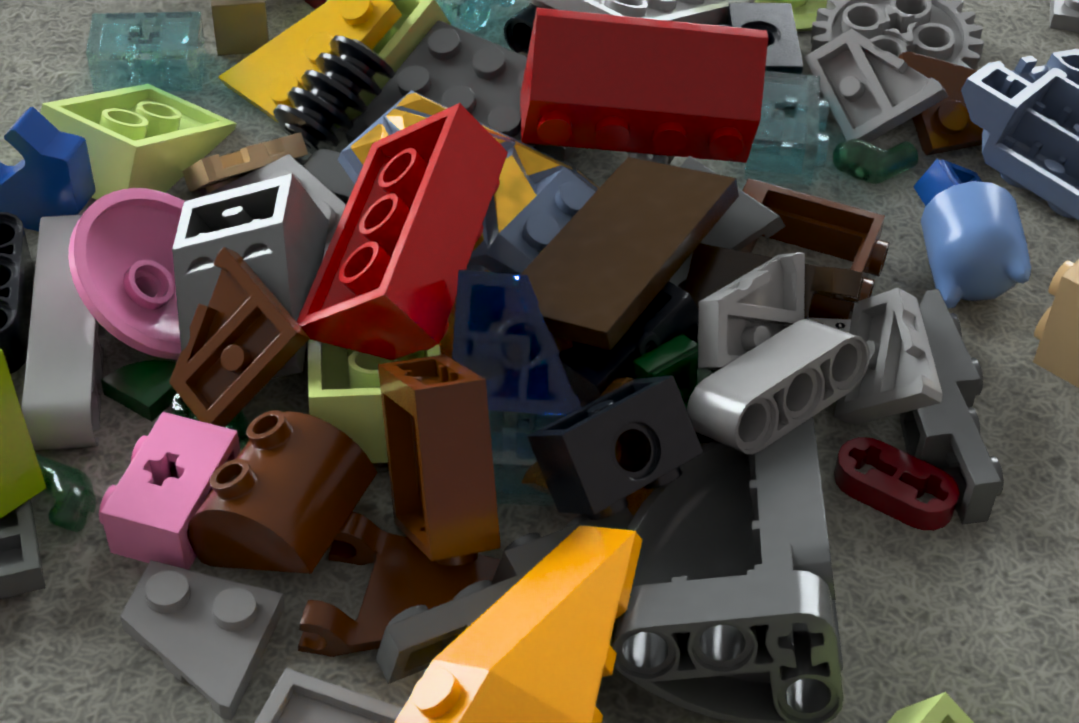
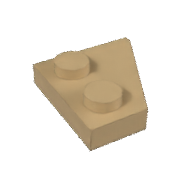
M300 132L240 149V151L224 156L217 154L200 159L182 172L190 192L206 188L208 194L288 154L295 160H298L308 155Z

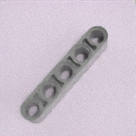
M83 214L44 216L40 220L22 400V413L35 451L94 447L99 445V437H94L93 430H100L102 389L98 390L96 383H100L103 378L104 344H100L99 338L105 337V328L98 323L82 302L72 280L68 259L70 237L77 221Z

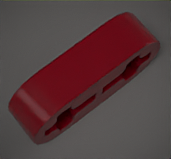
M857 437L848 440L841 446L834 470L835 483L849 497L920 530H937L945 527L952 520L960 493L958 484L951 475L942 469L885 442L870 437ZM865 464L876 468L868 470L866 474L855 470V468L861 469ZM925 492L936 497L929 500L927 504L916 499L922 497Z

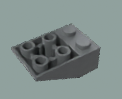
M293 174L184 201L172 248L181 351L188 345L190 325L198 304L208 306L222 270L213 264L217 253L223 247L237 252L297 322L323 260L330 221ZM308 341L273 378L302 372Z

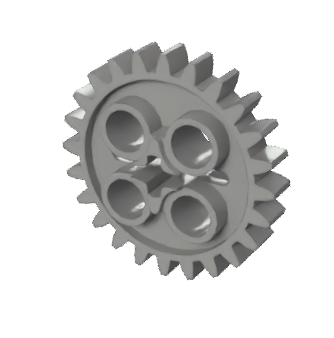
M827 0L826 8H819L817 10L816 22L812 24L811 52L849 29H853L871 40L878 48L883 51H889L897 57L902 52L911 51L977 70L984 41L980 40L983 28L980 25H974L975 12H962L963 0H953L950 2H946V0Z

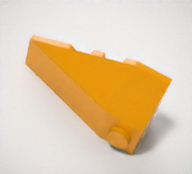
M579 525L432 660L423 677L415 685L410 698L394 723H601L603 714L596 707V701L602 677L613 674L617 653L611 647L610 641L615 619L627 611L643 541L638 533L632 530Z

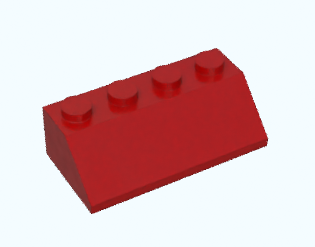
M537 7L520 94L522 143L687 158L691 156L698 159L747 163L761 119L768 47L767 30Z
M461 103L372 143L297 319V323L311 340L395 360L421 350H429L438 345L445 336L449 327L448 318L457 293L466 280L465 271L475 243L483 233V221L491 199L499 188V177L508 154L505 148Z

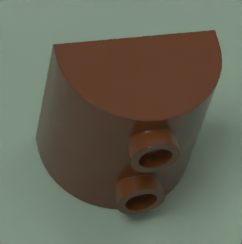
M269 411L261 414L249 424L246 430L249 441L236 459L224 463L212 474L210 485L213 490L191 518L188 524V538L200 562L211 567L311 574L375 478L377 471L360 446L332 424L305 413Z

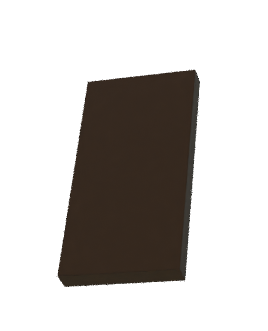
M628 157L494 302L498 322L611 351L739 197L737 179Z

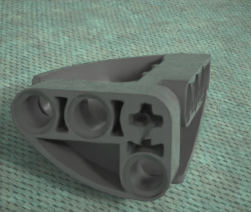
M813 417L755 454L742 453L712 439L702 446L704 453L680 466L682 475L666 485L657 487L642 502L626 530L636 531L643 541L627 611L615 619L611 646L617 653L614 666L623 676L650 693L679 707L714 719L733 723H828L836 718L843 705L841 681L843 660Z

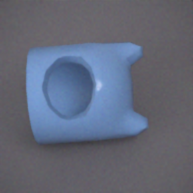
M966 182L953 185L938 193L926 205L921 218V226L935 289H939L948 309L955 308L960 299L970 301L995 299L1015 287L1017 282L1023 284L1029 281L1031 264L1016 200L1005 188L991 182Z

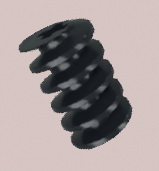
M334 36L329 43L334 55L320 53L315 60L320 72L306 70L302 75V82L307 90L300 87H292L288 92L289 101L294 108L278 104L273 111L276 120L288 136L301 132L306 149L311 154L314 151L320 150L317 146L320 141L335 147L340 143L331 129L334 124L349 130L354 126L345 112L348 107L362 113L367 110L368 107L359 95L362 90L376 96L380 94L382 90L373 78L375 73L392 79L395 75L391 66L381 56L356 39L352 40L344 36Z

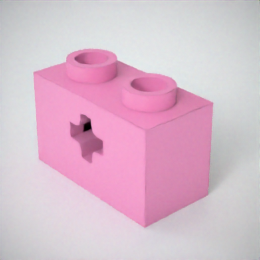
M162 412L148 436L143 435L137 441L132 452L131 463L119 483L111 485L102 498L99 520L104 526L110 553L146 563L152 560L189 570L196 558V554L188 538V524L213 490L210 485V478L214 471L224 463L236 459L241 452L238 431Z

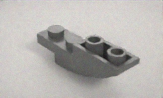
M939 289L927 290L919 308L943 395L942 401L939 404L900 413V423L906 451L908 454L940 468L952 476L959 488L960 494L955 509L962 525L988 522L996 496L1002 493L1004 480L998 459L995 456L989 455L980 436L979 418L972 407L975 396L979 395L983 388L982 369L978 360L970 357L962 340L959 319L954 313H949Z
M626 507L622 511L600 520H591L588 514H581L571 520L564 529L541 537L539 533H529L521 536L504 549L492 582L490 580H482L473 583L461 590L452 601L428 609L426 605H416L397 614L386 626L376 656V661L387 683L390 684L427 669L438 654L579 525L626 530L633 518L629 509Z

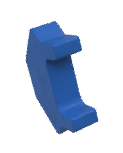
M30 107L4 135L5 140L24 159L15 166H7L0 162V212L16 215L22 221L24 228L39 232L41 217L79 214L96 192L85 138L59 131L38 110Z

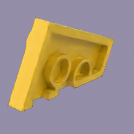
M329 0L225 71L218 78L226 87L278 122L273 113L274 109L278 104L294 108L289 101L288 92L292 87H300L307 90L301 77L306 70L320 72L315 61L320 53L334 55L329 45L334 36H344L352 40L356 39L370 49H373L399 20L402 14L395 3L390 0Z

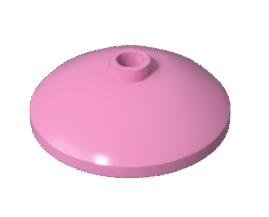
M129 188L113 191L91 204L79 218L73 229L68 256L73 283L91 315L118 340L151 356L178 360L181 352L172 248L184 200L168 193L146 188Z

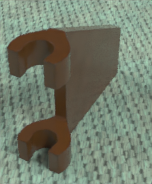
M352 511L334 538L329 553V560L356 565L375 563L358 618L356 620L350 618L342 610L330 603L319 600H307L299 625V630L303 632L298 644V651L335 657L379 649L386 626L397 614L416 605H426L428 609L452 601L461 590L473 583L482 580H490L492 582L501 559L479 554L477 560L468 564L455 566L441 565L436 560L431 561L408 537L385 532L367 517Z

